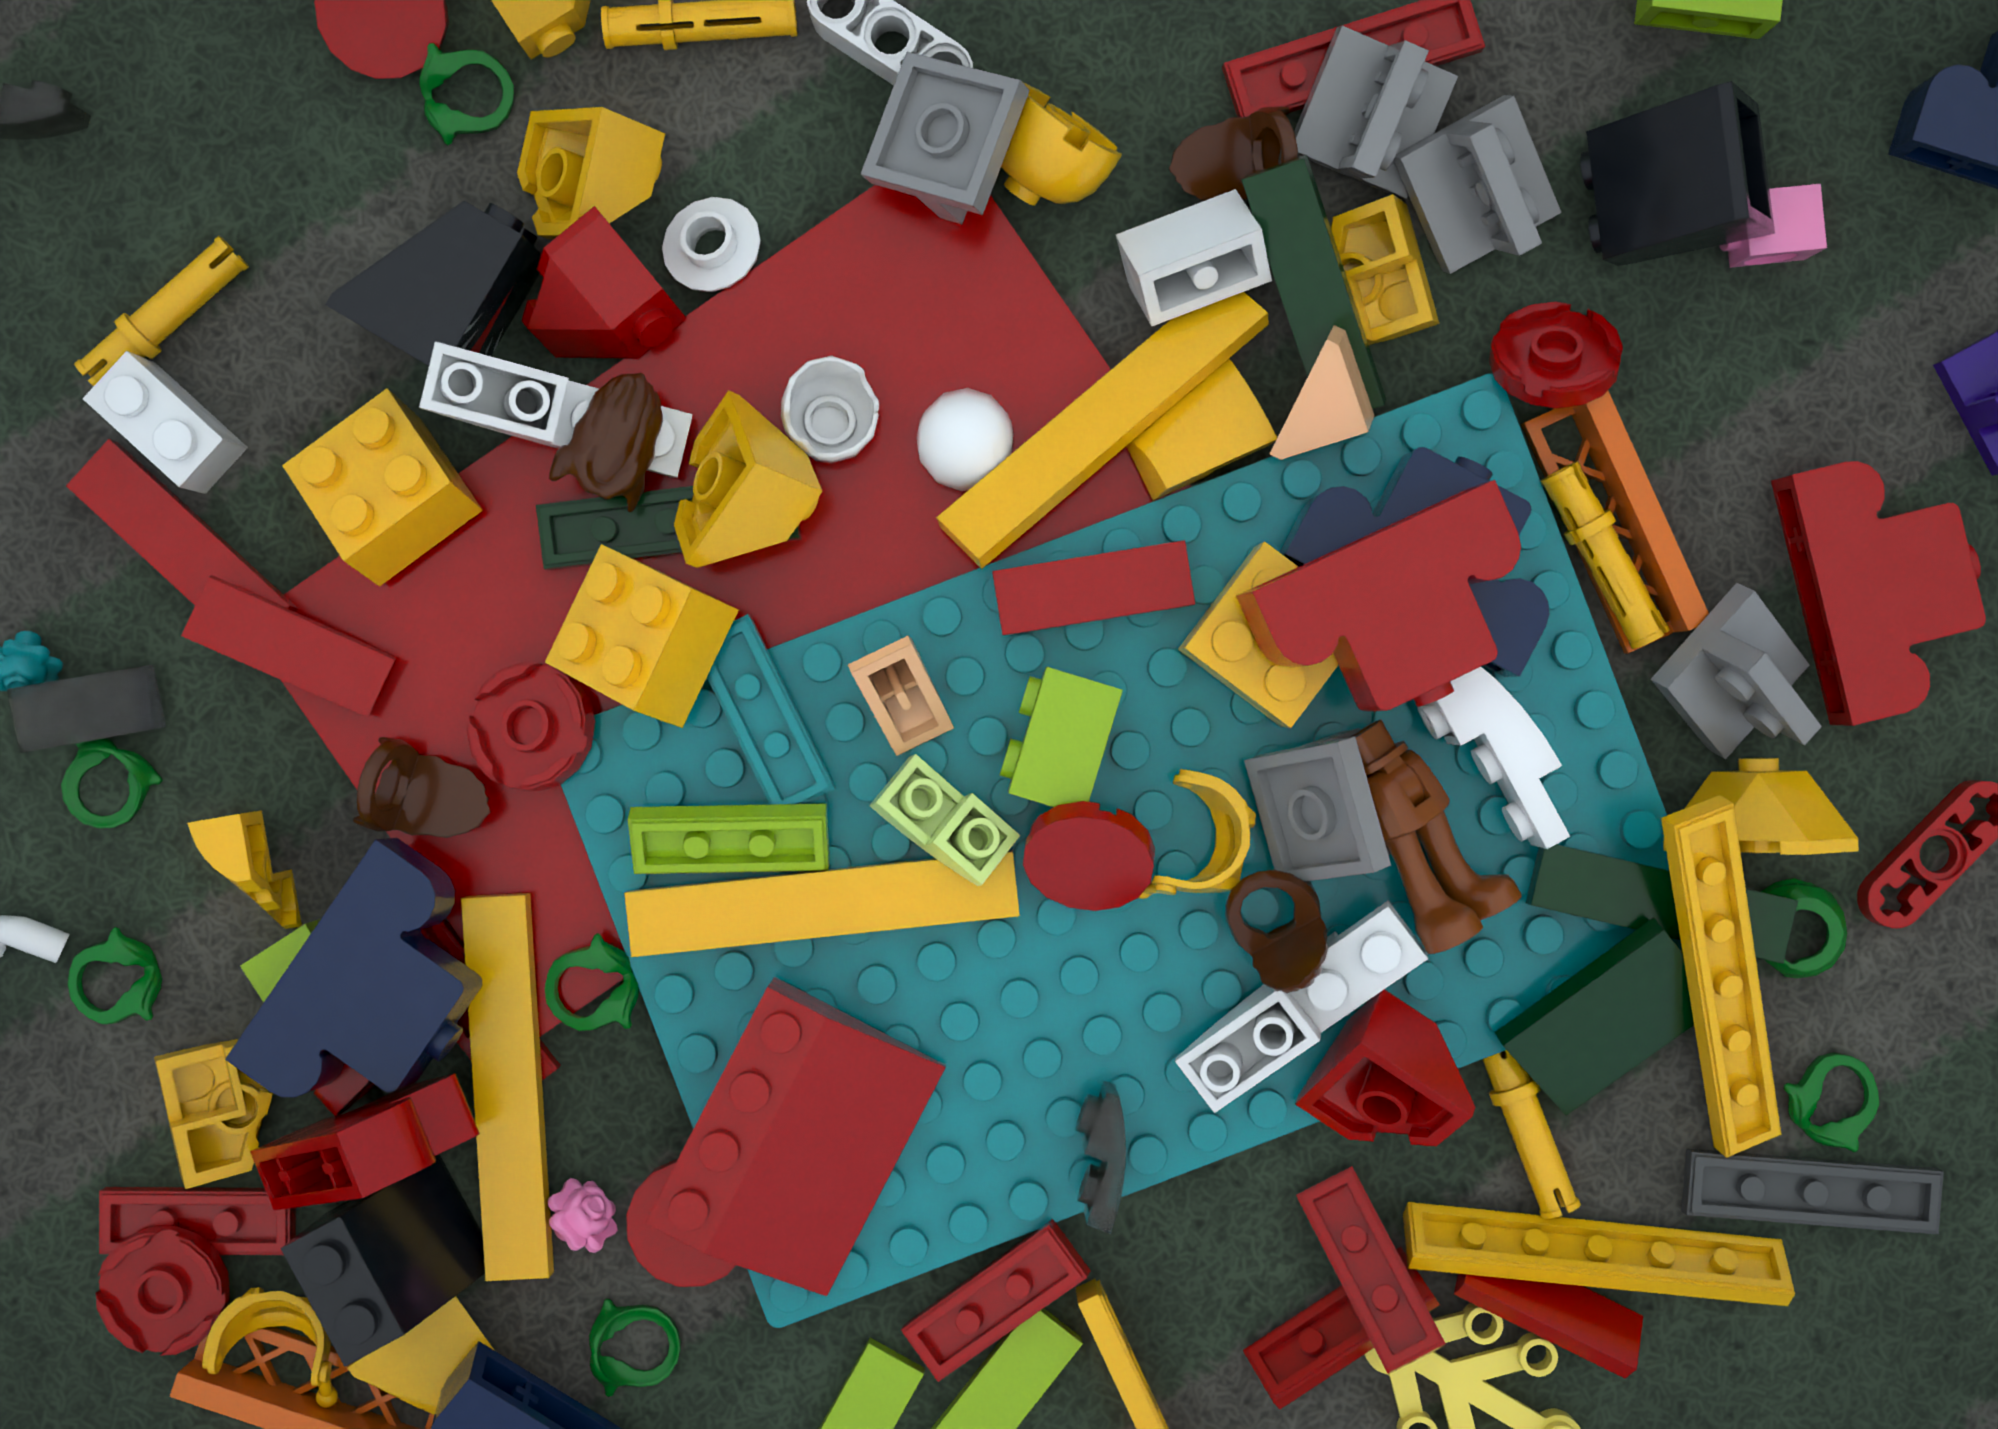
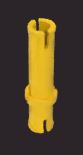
M658 0V4L601 7V25L606 49H613L619 46L662 44L664 50H677L678 43L738 40L785 35L795 37L798 35L795 0H714L674 3L673 0ZM760 17V19H744V20H728V21H712V22H708V21H707V20H717V19ZM686 21H692V22H693V23H682V24H669V23H673V22H686ZM656 23L664 24V25L641 26V24H656Z
M217 236L208 248L131 316L126 313L119 316L114 321L117 328L82 359H78L74 363L75 367L82 376L88 374L91 377L88 382L95 386L126 351L153 359L162 351L159 344L241 271L249 268L248 264L240 255H236L233 252L234 249L221 236Z
M1575 461L1540 481L1541 484L1545 487L1551 500H1553L1568 529L1564 532L1569 545L1576 544L1581 555L1584 557L1607 603L1622 626V630L1631 648L1636 649L1662 637L1664 633L1669 632L1668 624L1656 608L1648 589L1618 538L1619 536L1612 525L1616 522V519L1611 509H1603L1600 501L1591 489L1579 461Z
M1507 1050L1502 1051L1501 1054L1497 1053L1482 1059L1494 1088L1489 1091L1491 1101L1494 1106H1501L1538 1202L1541 1217L1543 1219H1551L1563 1216L1559 1206L1561 1208L1565 1207L1568 1213L1575 1211L1581 1206V1203L1575 1195L1536 1095L1541 1091L1540 1086Z

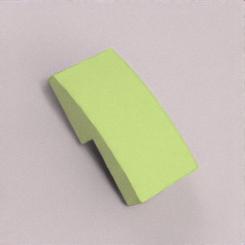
M917 754L908 757L869 805L907 838L976 886H981L1021 836L973 793L963 796Z

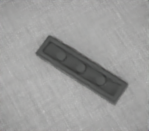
M1686 1149L1681 1211L1691 1216L1939 1234L1944 1171L1934 1167L1737 1153L1726 1158L1719 1151Z

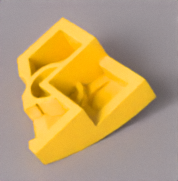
M1392 194L1334 216L1331 231L1368 345L1395 339L1440 324L1407 204Z
M1229 358L1127 445V449L1154 501L1209 476L1216 469L1271 445L1277 440V436L1253 392Z
M262 810L187 823L197 849L215 870L252 898L284 929L302 926L292 869L274 873L272 871Z
M239 1039L201 1045L154 1057L179 1171L185 1189L252 1171L254 1160L250 1151L259 1146L258 1134L263 1117L268 1114L273 1093L225 1060Z
M455 1296L405 1335L349 1364L347 1369L353 1377L435 1415L441 1390L446 1380L477 1342L480 1341L493 1350L494 1348Z

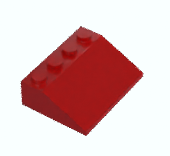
M774 977L757 1005L645 1224L703 1254L827 1296L940 1080L946 1065Z

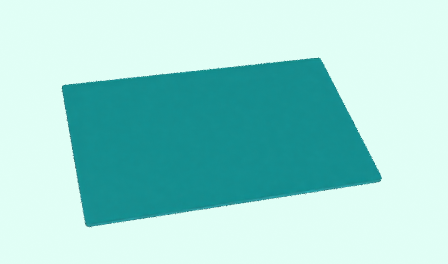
M1492 373L1373 418L1367 433L1282 460L1271 456L991 563L983 569L978 568L767 649L836 787L834 790L805 803L827 804L830 850L829 869L934 858L869 806L908 757L917 754L963 796L973 793L1021 835L1010 848V850H1013L1020 914L1018 917L631 957L624 895L626 891L809 871L634 874L628 827L630 807L770 804L707 678L683 728L633 711L624 705L594 715L595 728L592 747L580 769L562 783L561 787L626 956L630 959L631 969L693 1129L767 986L774 977L946 1065L940 1080L828 1295L824 1296L747 1269L767 1322L775 1328L785 1327L1038 1230L1052 1219L1055 1222H1059L1320 1122L1295 1105V1102L1347 1021L1364 1004L1323 1031L1320 1041L1216 1113L1212 1111L1175 1062L1176 1057L1197 1038L1263 985L1258 971L1253 967L1252 956L1234 940L1226 921L1225 903L1230 892L1190 893L1176 891V895L1155 893L1145 899L1137 898L1119 908L1090 911L1069 908L1048 899L1030 883L1023 867L1026 838L1030 834L1031 826L1037 817L1054 807L1009 794L1008 787L1011 779L999 776L1010 738L1023 741L1030 717L1018 712L1029 676L1042 679L1045 667L1123 690L1089 802L1100 803V810L1109 811L1115 815L1117 808L1132 814L1148 829L1155 846L1151 881H1153V876H1168L1184 881L1197 876L1209 864L1215 849L1216 828L1210 809L1197 794L1189 789L1173 784L1174 775H1178L1179 770H1191L1220 778L1232 786L1256 813V824L1253 828H1250V847L1243 862L1241 880L1258 871L1275 870L1244 760L1260 754L1299 747L1342 731L1357 728L1361 730L1382 719L1394 743L1405 741L1408 750L1418 754L1431 769L1450 799L1449 805L1445 808L1444 812L1464 860L1479 875L1507 874L1515 881L1522 894V897L1509 908L1481 920L1483 929L1478 934L1456 947L1440 953L1428 954V960L1385 989L1437 1024L1457 1068L1505 1051L1506 1049L1495 1034L1498 1029L1636 930L1536 907L1526 903L1539 847L1531 845L1528 839L1522 842L1519 841L1510 829L1502 812V807L1509 804L1497 781L1489 784L1473 760L1471 750L1478 747L1475 740L1472 739L1463 745L1447 744L1443 736L1435 739L1425 726L1413 699L1387 711H1362L1357 707L1338 665L1292 728L1280 727L1178 650L1255 546L1266 542L1278 552L1281 551L1301 510L1313 497L1331 487L1345 486L1355 489L1365 496L1372 507L1373 513L1401 458L1413 450L1425 447L1454 463L1459 456L1473 460L1485 466L1493 473L1490 481L1495 480L1498 486L1527 500L1532 509L1519 535L1521 543L1519 560L1512 571L1498 580L1521 578L1537 585L1543 591L1549 603L1550 615L1547 625L1520 677H1503L1484 666L1481 667L1493 676L1523 707L1543 733L1562 764L1558 769L1539 778L1570 835L1569 838L1561 841L1558 845L1669 870L1667 852L1663 849L1664 834L1661 818L1667 816L1512 404L1507 392L1494 379ZM1185 540L1195 605L1002 636L992 571ZM910 636L952 721L954 729L896 756L852 676L848 664L897 640ZM1421 845L1422 851H1423V853H1424V855H1425V858H1426V860H1427V862H1428V864H1429V866H1430V863H1429V861H1428V858H1427V856H1426V853H1425V851H1424V849H1423V847H1422V845ZM1391 854L1389 855L1391 866L1377 872L1310 881L1320 901L1321 919L1326 925L1327 937L1335 931L1338 935L1376 908L1389 901L1420 941L1415 932L1414 914L1395 860ZM1263 887L1251 892L1243 900L1240 911L1243 920L1249 926L1262 930L1267 934L1294 918V902L1287 892L1279 888ZM1671 938L1682 952L1681 940Z

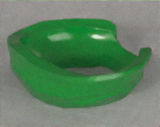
M1796 878L1775 882L1761 892L1798 900L1796 911L1810 910L1819 914L1825 922L1827 930L1825 943L1812 956L1797 959L1793 963L1785 959L1783 964L1769 960L1765 961L1782 973L1783 976L1796 979L1817 976L1832 968L1845 950L1847 938L1844 912L1832 893L1813 883Z

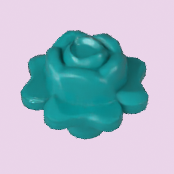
M20 631L15 635L14 640H6L2 647L0 646V691H6L13 697L26 698L40 693L42 688H55L59 683L57 674L62 671L63 662L58 658L49 656L50 651L47 647L41 646L42 638L38 634L31 631Z

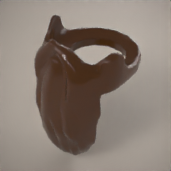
M1262 107L1247 117H1230L1215 125L1198 128L1183 139L1174 150L1168 170L1175 175V181L1181 184L1182 190L1194 195L1198 199L1205 201L1234 189L1237 190L1242 200L1248 199L1242 183V179L1245 176L1279 165L1280 148L1281 164L1298 158L1295 133L1289 119L1285 116L1290 112L1289 107Z
M621 374L612 378L595 392L586 412L575 424L570 443L562 445L555 453L549 472V479L551 481H557L567 474H571L586 492L598 495L604 499H612L616 496L624 495L627 498L628 512L631 513L635 510L645 490V473L654 459L655 444L663 423L659 395L654 391L653 385L647 382L644 374Z
M380 737L378 742L381 745L369 757L360 776L357 790V810L360 816L354 817L353 822L377 832L399 830L412 836L431 835L448 838L465 834L471 829L478 828L491 811L488 806L489 798L485 794L486 789L483 783L469 769L446 763L437 756L420 755L411 745L401 739ZM390 760H392L389 767L383 771L380 779V784L375 793L376 783L378 781L382 769L387 765V763Z
M1278 870L1258 871L1242 878L1231 890L1225 903V917L1234 940L1252 956L1253 967L1258 971L1262 983L1267 987L1286 994L1309 987L1314 983L1315 978L1320 975L1322 963L1325 961L1328 950L1327 928L1321 919L1320 901L1310 881H1303L1291 873ZM1260 888H1279L1292 897L1294 902V918L1267 934L1262 930L1249 926L1243 920L1240 911L1243 900L1251 892Z

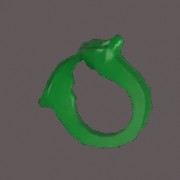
M429 43L427 46L428 54L420 74L419 85L425 100L424 115L429 124L441 135L444 143L447 146L452 144L458 134H478L498 129L509 117L514 104V85L508 71L501 62L483 50L464 49L442 52L434 43ZM481 65L491 70L498 78L502 88V100L499 107L492 114L484 117H473L459 110H452L447 104L435 103L432 98V90L443 84L444 80L451 78L461 67Z
M74 735L73 741L78 747V752L66 770L61 783L63 801L67 808L80 822L95 828H116L131 821L141 809L149 787L160 784L163 781L162 777L144 757L134 751L118 749L114 742L106 737ZM112 754L129 771L127 781L130 793L127 803L120 811L112 815L100 816L92 813L84 806L80 799L79 785L82 777L89 769L102 763L103 759H107Z
M114 927L110 932L108 940L91 945L74 957L68 976L70 999L86 1017L103 1025L119 1023L138 1014L146 1021L152 1020L154 1016L152 1007L162 987V976L156 957L150 946L125 936L119 928ZM92 961L118 962L123 966L139 965L144 967V976L134 982L131 988L120 997L111 1009L97 1008L89 1002L83 991V972Z
M597 933L593 936L590 946L566 952L554 960L548 971L544 989L546 1003L555 1017L565 1025L578 1031L596 1030L615 1022L619 1023L624 1029L631 1028L632 1022L630 1017L639 996V987L630 966V959L623 950L605 942L602 936ZM578 966L591 970L600 969L604 973L618 972L622 974L623 984L611 992V996L606 998L596 1011L589 1016L572 1014L564 1007L559 998V978L570 967Z
M1836 1052L1817 1056L1807 1067L1798 1084L1786 1083L1783 1087L1789 1097L1788 1114L1796 1126L1801 1128L1816 1143L1846 1148L1852 1152L1858 1151V1137L1874 1119L1880 1105L1874 1076L1866 1064L1850 1055ZM1837 1066H1844L1854 1071L1860 1078L1864 1088V1101L1861 1109L1854 1116L1842 1118L1837 1123L1830 1121L1822 1126L1813 1125L1809 1118L1817 1108L1816 1105L1821 1097L1826 1074Z
M606 1298L589 1334V1346L591 1349L590 1370L592 1375L604 1386L607 1397L613 1396L619 1386L646 1387L657 1385L671 1374L679 1360L681 1350L679 1330L672 1318L658 1307L648 1305L617 1307L610 1299ZM633 1321H653L661 1326L668 1336V1355L663 1363L654 1369H634L622 1360L618 1361L614 1357L601 1356L600 1353L602 1342L613 1338L615 1332L623 1330Z

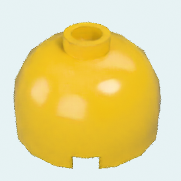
M1023 83L1030 91L1001 165L1009 175L1004 182V186L1015 196L1033 206H1036L1041 197L1058 204L1079 202L1093 194L1108 178L1122 157V153L1116 151L1118 147L1104 134L1074 112H1072V116L1062 109L1048 103L1051 98L1050 96Z

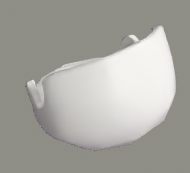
M831 355L807 361L789 378L781 400V419L784 430L791 441L815 461L834 463L855 457L874 437L879 417V400L868 383L864 370L859 365Z
M970 388L946 392L925 410L920 419L917 431V448L920 462L937 483L959 491L971 489L1012 453V422L1007 412L992 395Z

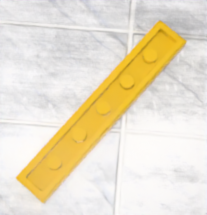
M1245 292L1169 320L937 516L940 528L983 569L1268 326V312Z
M1718 795L1661 818L1713 1146L1727 1158L1782 1134L1734 804L1723 796Z
M1013 850L1007 852L981 886H976L936 858L829 869V871H809L629 890L624 893L631 957L1020 916Z
M530 893L466 896L461 898L465 965L482 978V987L468 1006L475 1123L480 1133L476 1136L485 1281L550 1278L554 1273L552 1230L549 1224L551 1214L550 1207L548 1206L549 1182Z
M1407 1202L1403 1212L1408 1269L1788 1306L1795 1296L1782 1239L1565 1217L1543 1219L1541 1215L1415 1202Z

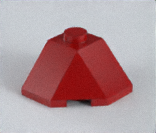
M594 206L543 248L537 270L543 276L538 298L527 300L521 321L556 358L638 359L651 347L665 341L672 330L686 319V316Z
M1385 989L1368 1000L1347 1021L1295 1102V1105L1348 1140L1373 1142L1377 1132L1409 1135L1411 1145L1435 1147L1472 1118L1476 1108L1437 1024Z

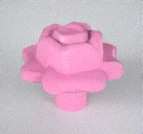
M570 1178L564 1183L560 1192L553 1194L548 1199V1206L555 1212L549 1219V1224L557 1238L567 1242L571 1250L577 1251L585 1246L589 1252L596 1253L602 1249L605 1239L612 1237L618 1231L617 1224L612 1219L616 1212V1206L605 1196L604 1191L594 1181H587L581 1185L577 1179Z

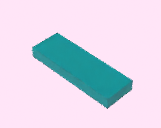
M747 614L733 621L707 679L769 804H805L834 790L836 787L751 615Z

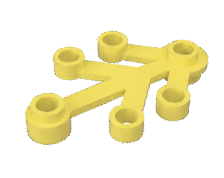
M1472 1303L1466 1305L1463 1311L1433 1318L1445 1343L1469 1336L1472 1341L1487 1345L1495 1342L1503 1331V1320L1501 1317ZM1480 1313L1491 1314L1492 1322L1487 1330L1482 1332L1472 1330V1321L1475 1316ZM1533 1333L1523 1335L1517 1343L1448 1360L1434 1351L1391 1374L1386 1372L1375 1348L1364 1354L1369 1364L1375 1370L1389 1375L1400 1417L1397 1421L1396 1429H1409L1415 1423H1424L1428 1426V1429H1437L1430 1415L1422 1409L1415 1371L1437 1384L1449 1429H1476L1469 1403L1513 1429H1581L1575 1420L1563 1410L1551 1408L1539 1413L1484 1381L1522 1370L1536 1377L1550 1374L1558 1363L1557 1350L1551 1342ZM1536 1345L1545 1346L1546 1354L1542 1361L1533 1364L1527 1362L1526 1356L1530 1348Z

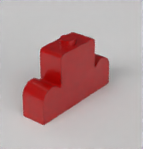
M1859 461L1842 462L1771 480L1830 725L1854 726L1907 713L1917 708L1926 699L1930 689V673L1925 662L1909 651L1910 646L1978 629L1986 622V615L1977 582L1981 573L1980 561L1975 549L1968 544L1959 507L1954 503H1945L1879 519L1877 512L1881 510L1885 499L1883 481L1879 473L1870 465Z
M1491 480L1465 489L1238 594L1236 597L1258 647L1265 657L1276 665L1284 667L1309 666L1321 663L1333 653L1353 699L1360 710L1387 711L1412 699L1416 706L1420 707L1453 693L1455 690L1451 684L1452 680L1496 659L1498 654L1496 644L1469 584L1499 579L1512 571L1519 560L1521 543L1518 531L1495 480Z
M456 1073L413 1083L343 1115L341 1114L338 1117L333 1115L258 1147L250 1151L273 1210H282L364 1198L425 1169L437 1161L436 1155L470 1140L480 1133Z

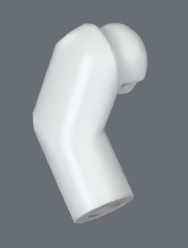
M0 915V958L3 956L8 945L56 963L70 934L24 916Z

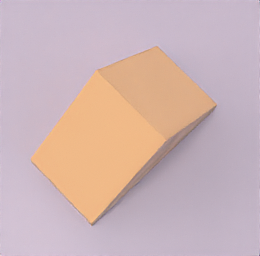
M1335 325L1333 326L1270 455L1282 460L1369 432L1375 415L1346 330Z
M910 636L897 640L848 664L852 676L896 756L954 729L952 721Z

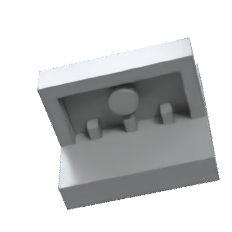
M1343 25L1337 27L1294 130L1298 156L1307 155L1308 160L1388 194H1394L1400 199H1407L1408 193L1394 163V158L1396 154L1435 133L1458 76L1425 62L1429 50L1406 40L1388 46Z
M906 52L860 175L871 184L916 196L941 219L963 224L967 211L983 215L1030 90L1018 79Z
M1511 95L1501 96L1401 151L1394 158V163L1435 258L1442 271L1449 274L1493 250L1518 256L1542 244L1536 227L1562 213L1516 99Z
M1736 583L1651 678V681L1701 742L1711 752L1725 760L1754 727L1770 738H1775L1781 733L1804 746L1822 727L1792 688L1793 683L1810 664L1757 593L1739 583Z
M1360 728L1342 731L1299 747L1260 754L1244 760L1275 870L1291 873L1303 881L1374 873L1391 866L1390 852L1385 845L1355 736H1352Z

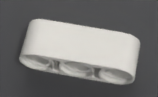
M807 0L815 31L825 41L892 85L895 84L906 52L973 68V62L965 48L894 0H851L854 3L852 11L847 16L837 19L827 17L821 12L823 5L828 0ZM896 31L908 39L906 47L895 54H885L874 46L876 40L886 32Z

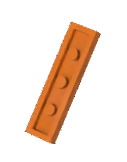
M1609 391L1584 405L1555 408L1522 423V429L1546 478L1548 475L1559 470L1558 466L1563 468L1573 463V461L1552 454L1541 429L1572 415L1583 439L1575 461H1579L1586 477L1603 483L1608 494L1604 510L1611 509L1612 513L1615 510L1622 528L1614 524L1612 525L1619 537L1629 541L1634 552L1632 562L1638 573L1641 568L1648 583L1645 586L1649 591V595L1655 598L1660 612L1670 628L1669 632L1664 633L1657 640L1675 632H1685L1697 628L1709 612ZM1588 452L1596 470L1584 466ZM1577 548L1624 654L1639 649L1631 648L1622 630V626L1614 612H1612L1587 562Z
M266 1327L244 1336L255 1358L237 1367L223 1363L218 1374H209L207 1369L202 1368L207 1335L199 1343L194 1359L177 1373L169 1396L264 1429H420L400 1421L390 1401L396 1398L395 1396L370 1384L368 1385L375 1398L355 1407L341 1402L338 1397L335 1405L323 1408L316 1402V1393L309 1391L317 1387L311 1385V1380L297 1387L281 1382L270 1361L271 1359L287 1351H292L303 1355L312 1371L317 1348L310 1338L277 1327ZM262 1342L277 1347L266 1352ZM330 1345L328 1361H331L332 1365L336 1366L331 1370L330 1379H333L349 1370L347 1366L344 1367L334 1346ZM259 1366L264 1376L249 1370ZM379 1406L384 1416L369 1410ZM429 1414L425 1429H431L434 1415Z

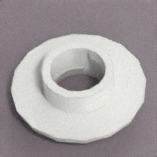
M710 197L695 201L678 212L666 229L662 245L665 266L676 281L691 290L714 292L729 288L743 279L757 261L761 244L758 224L746 207L732 199ZM714 230L726 233L723 244L715 252L706 255L695 253L696 243L705 233Z

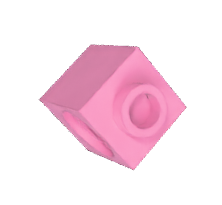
M1821 184L1769 189L1775 234L1719 245L1722 251H1728L1730 268L1806 260L1826 249L1827 241Z

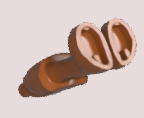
M1382 719L1377 720L1352 736H1355L1385 845L1395 860L1414 914L1415 932L1428 954L1440 953L1456 947L1478 934L1483 929L1481 920L1509 908L1522 897V894L1515 881L1507 874L1479 875L1472 870L1461 854L1444 812L1445 808L1449 805L1450 799L1442 785L1423 759L1414 751L1408 750L1405 741L1394 743ZM1421 845H1422V847H1423V849H1424V851H1425V853H1426V856H1427V858H1428V861H1429V863H1430V866H1429V864H1428V862H1427V860H1426V858H1425V855H1424V853H1423V851H1422Z

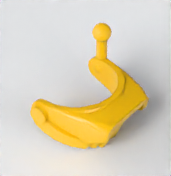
M1181 769L1178 775H1174L1173 784L1189 789L1197 794L1210 809L1216 828L1215 849L1209 864L1197 876L1185 881L1168 876H1153V881L1139 896L1140 899L1148 898L1155 893L1176 895V891L1190 893L1230 892L1241 881L1243 862L1250 847V828H1253L1256 824V813L1232 786L1220 778L1201 772Z
M251 1287L242 1297L236 1298L221 1312L211 1327L203 1354L202 1368L207 1369L209 1374H218L229 1350L247 1334L266 1327L287 1326L302 1331L315 1343L317 1350L312 1367L311 1385L318 1386L319 1388L316 1393V1402L323 1408L335 1405L338 1400V1391L331 1384L332 1362L328 1361L331 1341L307 1297L295 1296L284 1291L264 1292V1289L260 1287Z

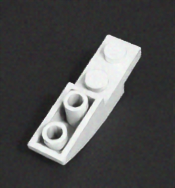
M435 341L419 408L559 449L562 445L570 443L575 424L584 415L593 395L599 389L569 381V378ZM661 406L663 423L656 440L654 459L647 471L675 478L679 474L693 414Z
M1479 667L1452 680L1451 684L1455 690L1453 693L1430 704L1417 707L1425 726L1435 739L1443 736L1447 744L1463 745L1472 739L1475 740L1478 747L1471 750L1473 760L1489 784L1497 781L1509 803L1502 807L1503 815L1519 841L1522 842L1528 839L1531 845L1549 849L1570 837L1539 779L1558 769L1562 764L1543 733L1523 707L1486 670Z
M1389 901L1376 908L1338 935L1335 931L1327 937V955L1322 963V971L1315 978L1312 985L1286 994L1282 991L1277 992L1263 984L1176 1057V1064L1214 1113L1320 1041L1323 1031L1428 960V953Z

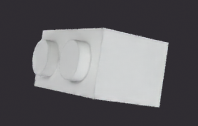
M1236 189L1116 234L1128 284L1151 327L1272 281L1262 228Z
M126 351L83 398L85 402L180 488L206 494L248 448L154 361Z

